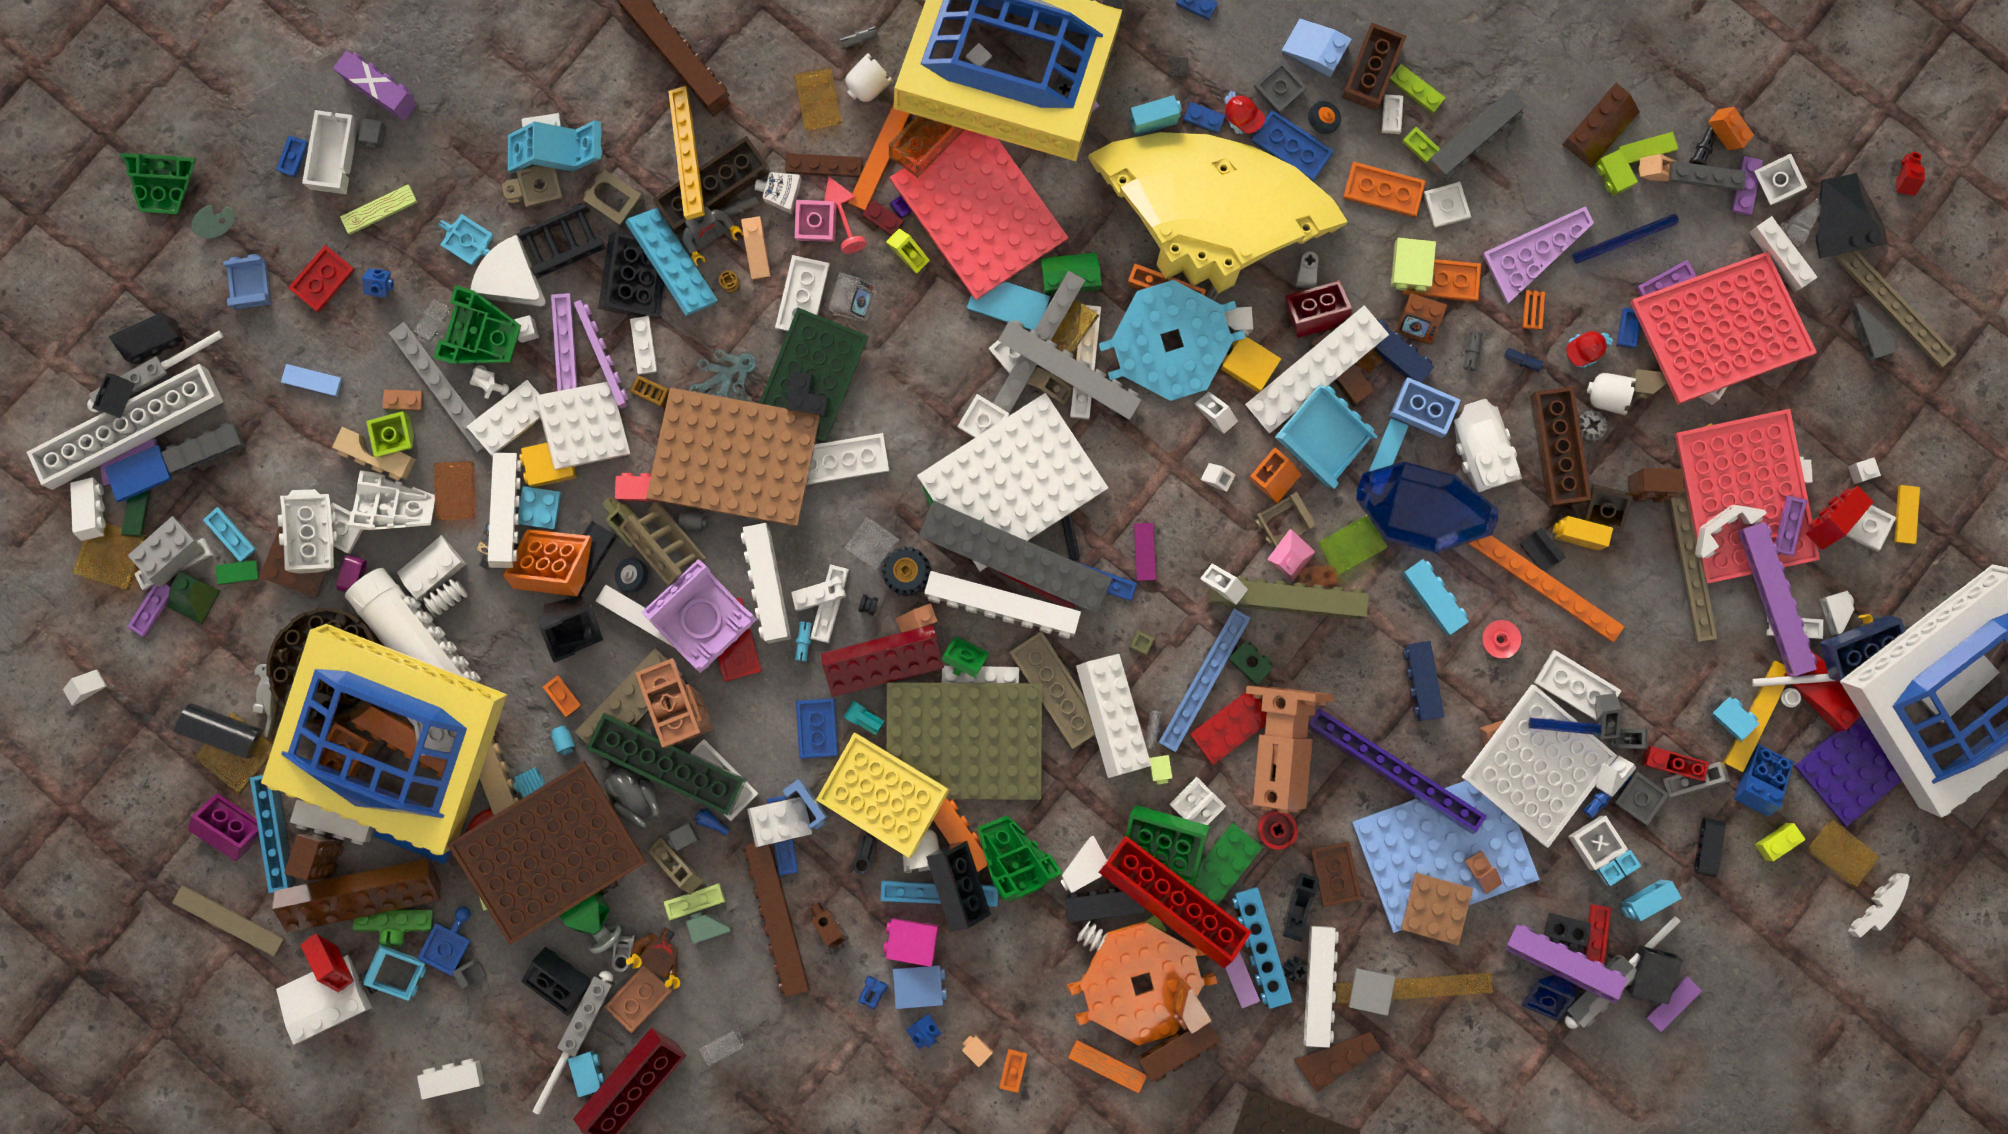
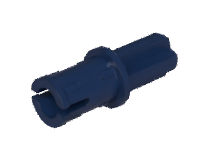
M1508 348L1504 355L1505 359L1520 364V367L1524 366L1536 372H1539L1543 365V361L1528 356V353L1523 354L1511 348Z

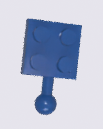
M461 906L456 909V919L451 929L435 923L417 959L453 976L452 972L457 970L472 941L458 933L462 923L471 916L469 908Z

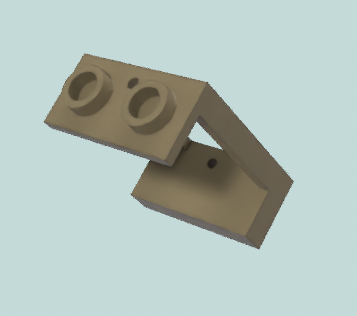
M604 169L602 173L596 176L592 188H588L584 193L583 201L587 206L590 205L615 222L618 227L624 229L627 225L625 223L626 220L635 214L645 199L638 191ZM605 183L610 184L629 197V200L619 213L596 197Z
M1297 492L1255 516L1257 519L1255 520L1256 526L1260 531H1264L1266 543L1269 547L1273 546L1274 550L1288 533L1287 531L1279 536L1272 535L1266 524L1276 515L1293 506L1302 521L1301 524L1291 529L1298 536L1316 525Z

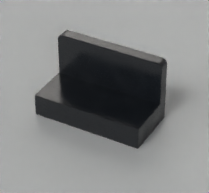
M106 373L92 409L121 418L135 383L115 374Z
M1542 527L1520 542L1523 549L1544 572L1566 558Z

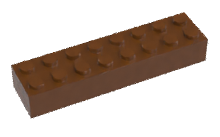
M617 0L620 8L712 117L716 116L730 104L728 99L730 95L727 92L726 86L721 81L718 82L715 78L716 75L710 67L706 68L700 55L697 52L694 54L689 42L685 38H681L680 32L674 25H670L666 15L656 8L653 0Z
M429 858L275 890L272 909L286 933L440 901L441 882Z

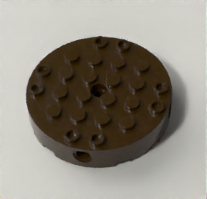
M316 608L315 610L297 615L290 620V623L284 629L279 631L268 653L266 675L269 677L271 694L283 709H285L311 629L328 624L383 646L361 617L340 609ZM320 679L314 700L329 709L335 689ZM342 692L331 726L335 723L343 724L357 718L372 703ZM311 707L307 722L324 725L326 717Z

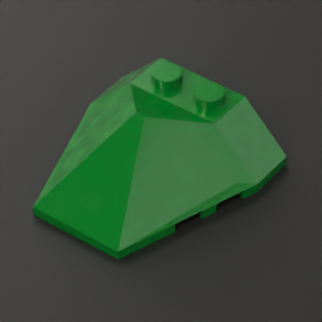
M455 285L450 303L455 305L445 340L438 341L434 358L451 364L511 362L522 325L474 290Z
M1008 815L977 828L992 882L1004 901L1011 903L1039 891L1062 875V871L1053 857L1037 847L1039 844L1035 840L1032 842L1024 835L1025 831Z

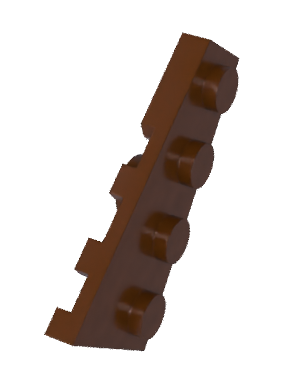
M1366 1032L1343 1042L1330 1045V1048L1326 1047L1318 1051L1316 1050L1302 1057L1294 1058V1060L1317 1093L1375 1054L1381 1047L1371 1032Z

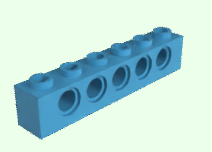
M1258 887L1234 893L1235 898L1232 899L1235 910L1238 909L1241 916L1238 917V922L1249 930L1253 924H1259L1260 926L1259 933H1251L1245 945L1246 948L1250 947L1252 955H1249L1252 967L1255 966L1258 973L1255 974L1257 985H1261L1263 993L1260 994L1263 1005L1267 1004V1007L1271 1009L1291 1003L1292 999ZM1250 904L1253 905L1254 913L1246 915L1245 907ZM1258 943L1266 945V950L1263 953L1256 951ZM1264 962L1271 963L1272 967L1269 972L1262 971V964ZM1270 981H1276V990H1268L1267 985Z

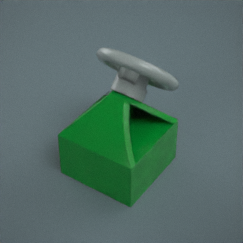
M600 891L559 915L565 926L577 932L593 936L588 944V950L593 954L601 953L610 948L621 934V926L617 923L604 926L611 908ZM611 929H616L615 932H609Z

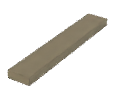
M185 885L180 887L172 902L272 956H277L285 941L284 937Z

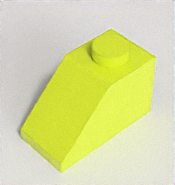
M898 229L886 241L896 255L915 273H918L930 261L912 237L901 229Z

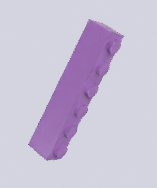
M1516 925L1505 948L1506 951L1614 1004L1617 1003L1628 980L1624 977V974L1605 968L1606 966L1601 962H1592L1580 952L1574 953L1568 950L1566 945L1556 944L1543 934L1537 935L1531 932L1532 930L1525 925Z

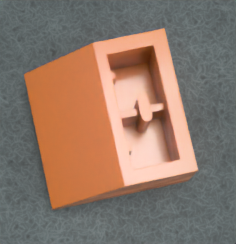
M1274 448L1250 475L1248 480L1277 504L1302 474L1289 458L1277 448Z

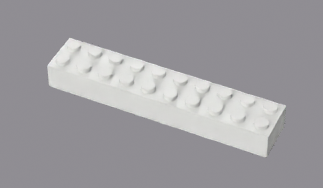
M198 364L129 399L121 418L104 412L28 451L27 454L41 485L53 490L223 403V400L209 370Z

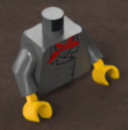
M704 207V216L685 221L686 228L682 239L689 253H692L691 260L696 266H698L696 263L698 258L705 262V258L696 250L698 249L699 251L726 233L728 229H730L734 240H738L734 235L736 232H740L743 236L740 227L734 226V222L722 210H710L708 207Z

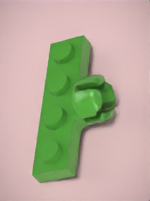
M393 910L359 917L353 920L352 930L354 932H379V943L381 945L391 948L392 944H395V947H400L403 944L406 932L432 931L434 911Z

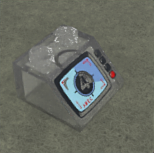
M839 272L829 305L830 313L867 323L877 286L859 277Z

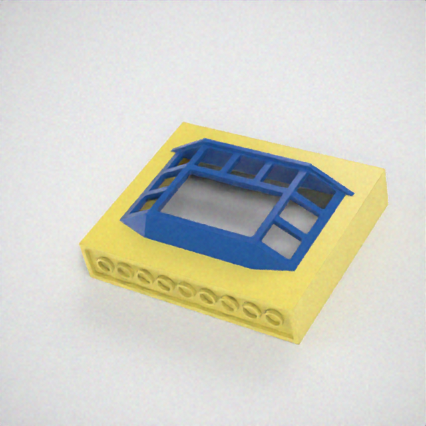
M926 0L894 88V109L1077 161L1118 33L1122 10L1090 0H965L972 2L969 11L948 12L952 0ZM977 5L1000 10L999 18L994 19L975 13ZM1010 13L1031 19L1029 26L1025 28L1005 22L1006 14ZM966 19L961 34L939 35L944 20ZM972 20L1055 44L1042 83H1036L958 60ZM1036 21L1059 27L1058 35L1053 36L1034 30ZM1066 30L1088 36L1084 51H1081L1063 38ZM936 43H957L952 58L931 59ZM1060 46L1081 59L1076 75L1055 62ZM1052 70L1073 82L1068 99L1048 87Z
M325 624L313 628L309 631L261 783L267 785V788L271 790L285 792V795L288 797H297L306 804H315L324 811L338 813L344 819L358 821L359 825L376 828L375 830L379 833H388L397 840H406L415 847L429 849L432 854L443 855L450 850L447 844L460 836L507 694L331 625ZM320 679L335 689L329 709L314 700ZM342 692L423 723L408 772L327 741ZM311 707L326 717L320 737L305 727ZM430 726L456 732L449 753L424 747ZM302 734L317 744L312 761L296 754ZM324 747L346 756L341 772L318 764ZM421 754L447 759L441 780L415 775ZM353 759L375 767L371 784L348 775ZM382 770L405 779L400 796L377 787ZM412 782L438 787L432 807H427L407 799Z

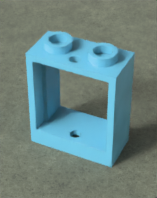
M1660 879L1621 901L1623 906L1621 910L1626 918L1643 921L1682 899L1672 881Z
M379 944L363 982L366 986L409 1001L411 996H415L418 989L416 983L419 978H423L427 967H424L425 963L416 957ZM386 954L417 965L406 990L375 980Z

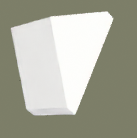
M94 670L72 678L63 691L71 705L75 706L107 687L99 671Z

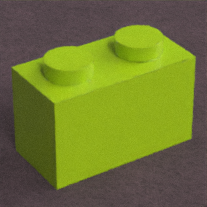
M1621 149L1600 158L1596 163L1597 173L1603 177L1605 188L1612 196H1616L1638 183Z

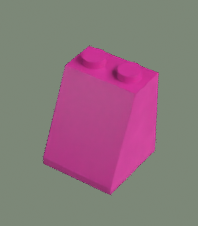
M892 918L891 922H887L886 934H889V940L884 943L883 948L886 959L932 967L939 925Z

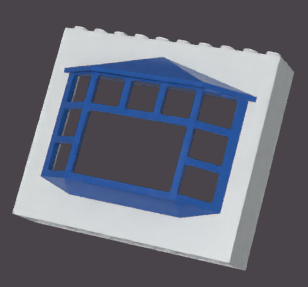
M1991 565L1840 681L1918 807L1941 818L1950 814L1951 810L1964 803L1973 793L1980 791L1986 783L1994 780L1999 773L2008 768V720L1995 730L1989 721L1995 714L2008 706V695L1959 732L1936 694L1937 690L2004 640L2008 646V568L1998 565ZM1930 697L1939 714L1913 724L1904 707ZM1944 720L1953 737L1932 747H1927L1918 731ZM1983 724L1988 735L1969 748L1964 739ZM1958 743L1964 754L1942 770L1932 754Z

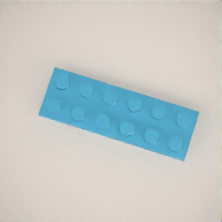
M658 208L626 220L625 223L685 316L716 304L717 298Z

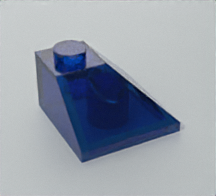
M1557 975L1539 979L1522 1002V1006L1559 1021L1575 999L1577 985Z

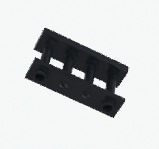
M585 203L576 204L569 211L532 227H524L520 229L519 233H516L521 241L526 240L536 262L535 266L531 267V270L537 279L606 249L601 237H594L585 216L586 213L590 212ZM577 217L588 239L587 243L581 246L577 245L568 221ZM561 225L570 246L569 251L565 253L559 251L550 229ZM540 233L544 234L553 254L552 258L547 261L542 259L533 239L534 236Z

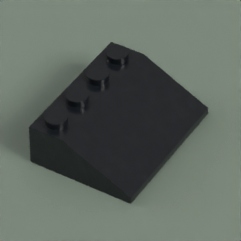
M619 232L610 234L608 236L598 309L620 314L659 318L664 287L663 280L634 236Z

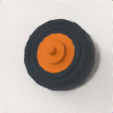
M1318 101L1310 108L1308 120L1317 132L1331 134L1339 127L1341 115L1337 107L1332 103Z

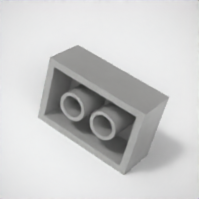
M172 516L128 556L148 580L161 588L200 554L204 547L181 522Z

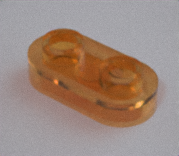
M1330 565L1307 567L1299 573V582L1306 584V587L1330 585L1337 580L1338 573ZM1325 572H1328L1330 574L1329 579H1326L1324 577ZM1306 574H1309L1311 576L1310 581H1307L1305 579Z

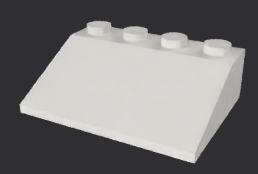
M349 955L343 958L354 982L339 993L318 982L313 972L276 989L285 1027L293 1045L372 1008Z

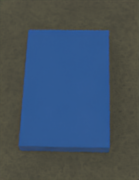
M159 445L105 467L113 494L119 503L172 480L162 456L161 446Z
M835 698L796 701L799 759L838 756Z

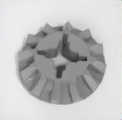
M1590 410L1584 412L1579 417L1581 436L1584 439L1595 441L1605 435L1608 424L1606 417L1601 412ZM1590 420L1591 422H1599L1595 426L1596 430L1594 428L1586 429L1590 425Z

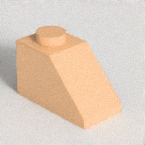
M1662 154L1640 158V177L1649 181H1669L1670 163L1676 160Z

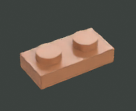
M384 390L382 408L384 410L422 411L424 392Z

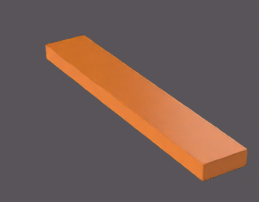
M894 103L852 193L856 197L848 202L849 205L863 211L869 206L910 116V113L894 109Z

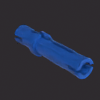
M1630 775V776L1628 777V779L1623 783V785H1624L1629 779L1632 778L1631 775ZM1603 791L1595 794L1592 802L1583 809L1584 813L1593 819L1603 807L1608 805L1612 797Z

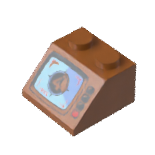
M1410 293L1406 298L1396 332L1402 336L1432 345L1447 305Z

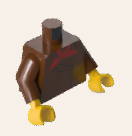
M665 927L660 937L650 932L634 942L631 956L626 960L628 965L633 964L632 969L639 968L642 965L664 978L668 977L669 979L665 981L667 988L671 987L672 983L673 990L680 986V980L677 978L678 948L670 943L675 932Z

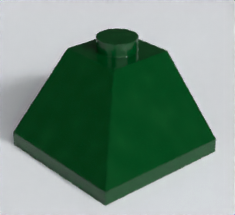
M179 571L170 586L167 607L199 624H203L221 591L188 573Z

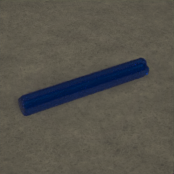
M1530 718L1528 721V727L1532 729L1600 735L1602 733V726L1598 724Z

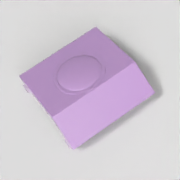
M699 559L642 611V614L699 673L708 668L725 649L735 642L757 620L713 576L710 569Z

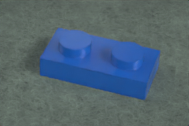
M1177 0L1176 2L1177 6L1208 21L1218 4L1214 0Z
M1190 102L1183 121L1218 134L1225 115Z
M289 135L276 171L296 178L309 143Z

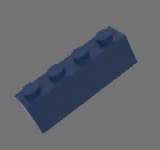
M1376 319L1389 336L1374 347L1372 351L1403 377H1408L1421 383L1433 370L1432 361L1428 357H1422L1417 353V348L1412 344L1405 343L1399 333H1393L1388 329L1387 323L1381 319Z
M1431 641L1404 645L1405 649L1402 651L1403 658L1408 663L1406 675L1407 679L1411 680L1412 685L1409 691L1411 699H1414L1415 706H1413L1414 717L1418 718V721L1444 717Z

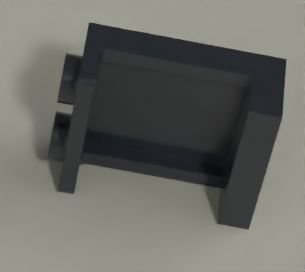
M1639 945L1637 953L1641 956L1632 985H1627L1626 990L1636 1000L1647 999L1657 1005H1661V1003L1669 1004L1683 960L1677 954Z

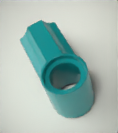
M855 701L851 703L843 716L874 735H877L885 722L868 712V709Z

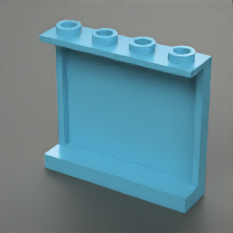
M1318 385L1275 438L1326 487L1335 489L1339 484L1336 479L1371 438L1376 439L1378 436L1374 433L1373 427L1367 423L1364 424L1360 420L1362 417L1357 412L1351 411L1348 408L1349 404L1345 400L1335 395L1336 392L1328 385Z

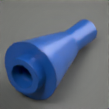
M707 808L704 810L700 809L694 818L697 820V825L713 830L716 829L725 836L730 830L719 823L720 821Z

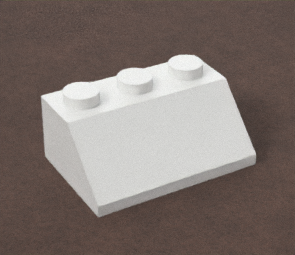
M441 535L397 573L404 586L414 598L423 601L424 596L428 597L430 592L433 593L437 587L439 588L463 568L466 563Z

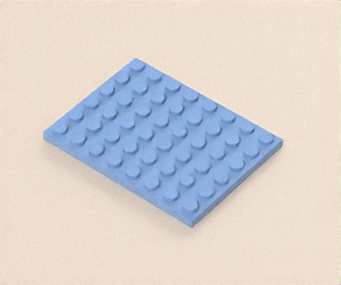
M1462 781L1444 789L1487 815L1479 830L1474 834L1463 829L1417 798L1351 822L1393 933L1401 930L1415 872L1473 888L1469 905L1540 880L1519 825L1467 781ZM1480 850L1484 853L1491 866L1497 869L1502 881L1500 886L1488 894L1484 893L1464 860Z

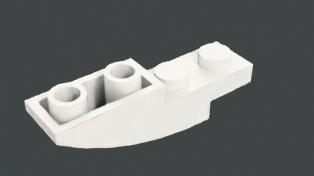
M1894 874L1889 878V883L1885 887L1882 886L1874 892L1875 896L1871 900L1876 905L1869 907L1865 911L1866 915L1856 919L1848 930L1853 937L1861 938L1871 928L1881 931L1891 920L1904 899L1910 878L1908 874Z

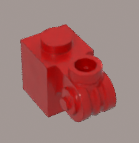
M1912 152L1911 154H1906L1901 160L1902 170L1896 178V190L1898 193L1916 196L1925 182V167L1921 166L1922 155L1920 153Z

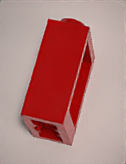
M316 933L300 945L318 982L338 993L354 982L336 944Z

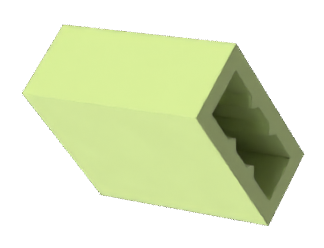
M1397 238L1394 246L1391 287H1396V290L1402 291L1407 290V288L1415 289V292L1421 293L1426 292V290L1432 287L1435 241Z

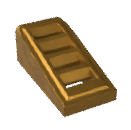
M638 375L630 392L665 409L669 389ZM645 382V385L640 393L639 390L642 386V383ZM650 385H651L652 387H651V389H650L648 395H646V393H647V391H648V389H649V387H650ZM659 389L655 398L653 399L656 390Z

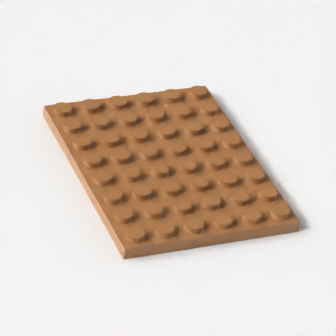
M670 388L646 498L658 502L798 527L820 415Z

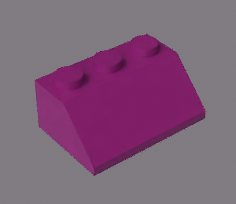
M218 793L191 816L188 831L235 862L249 850L259 835L257 819Z

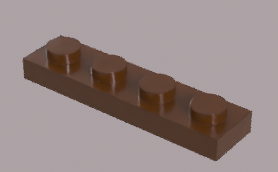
M786 153L785 172L788 174L860 177L862 157Z

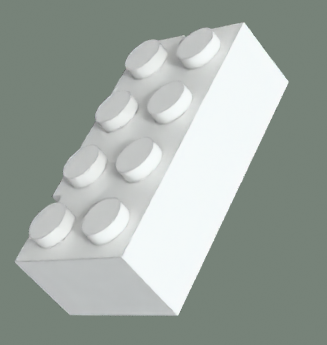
M315 110L302 182L309 190L347 194L349 177L346 174H350L359 124L353 115L335 113L334 115L332 112Z

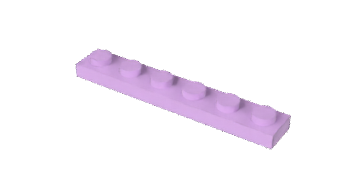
M570 293L551 295L557 390L562 391L578 387L572 296Z
M581 300L574 302L617 405L621 409L628 406L626 400H629L625 389L621 390L619 383H621V379L618 373L613 372L611 367L614 365L610 355H606L604 351L607 348L603 338L599 339L597 335L599 328L595 321H591L589 316L592 312L588 304L584 305Z

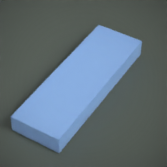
M286 364L281 382L338 397L343 379Z

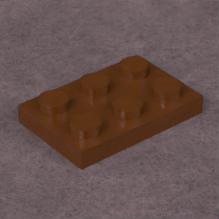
M273 542L259 578L316 598L326 571L319 573H293L286 571L284 546Z
M1349 841L1310 849L1316 878H1319L1318 888L1323 907L1362 899Z

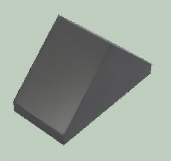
M1620 729V737L1610 738V748L1647 749V729Z

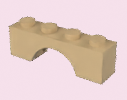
M341 427L332 448L338 450V455L348 458L350 455L355 458L354 462L363 466L368 463L372 465L371 469L382 473L384 470L389 473V477L397 481L400 478L407 480L416 459L401 452L375 458L365 448V437L344 427Z

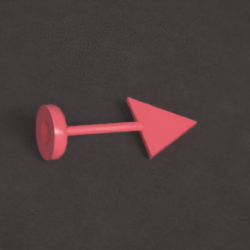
M828 177L824 201H834L837 204L848 239L841 243V251L844 254L858 252L867 245L866 240L862 236H852L841 205L856 196Z

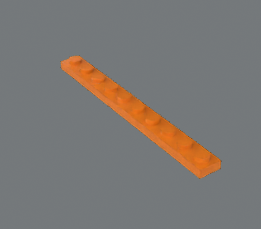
M1465 517L1452 533L1610 642H1615L1625 627Z

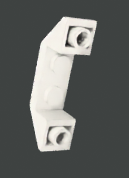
M1739 505L1729 506L1700 527L1695 551L1696 557H1705L1706 559L1715 554L1714 550L1719 546L1712 535L1723 529L1721 526L1727 522L1729 524L1738 519L1737 515H1739L1744 524L1755 525L1763 520L1762 516L1767 512L1763 509Z

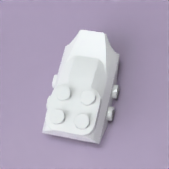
M1487 399L1465 405L1461 416L1454 420L1457 442L1456 451L1458 455L1462 456L1464 473L1468 474L1477 491L1482 492L1522 479L1516 461L1517 453L1515 448L1511 447L1509 441L1511 439L1510 433L1504 427L1498 406H1493Z
M313 489L292 490L289 495L280 496L281 515H278V527H282L283 533L279 534V544L284 546L285 570L293 573H319L334 568L333 543H337L336 531H332V524H335V513H331L329 494H319Z

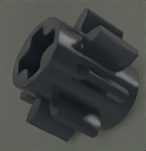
M1294 956L1293 960L1287 959L1283 966L1284 976L1295 983L1297 979L1303 980L1308 972L1305 967L1307 963Z

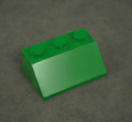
M1097 253L1041 258L1045 295H1055L1068 271L1085 280L1079 292L1101 290V275Z

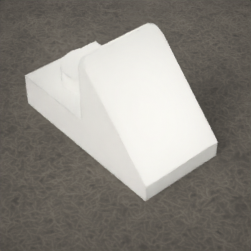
M1618 756L1611 766L1602 763L1596 784L1597 789L1613 797L1636 769V766L1621 756Z

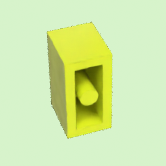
M1785 823L1757 842L1755 846L1766 861H1775L1805 841V838L1794 823Z

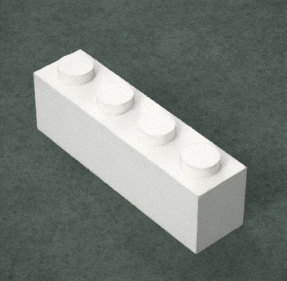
M1772 216L1749 232L1764 253L1769 252L1777 271L1794 293L1817 278L1816 274Z
M296 800L290 823L296 824V828L307 830L308 827L313 828L315 833L326 835V832L333 834V838L344 840L345 837L350 838L352 843L363 845V842H370L374 830L373 827L359 825L358 821L353 819H344L338 813L324 811L315 804H306L303 800Z

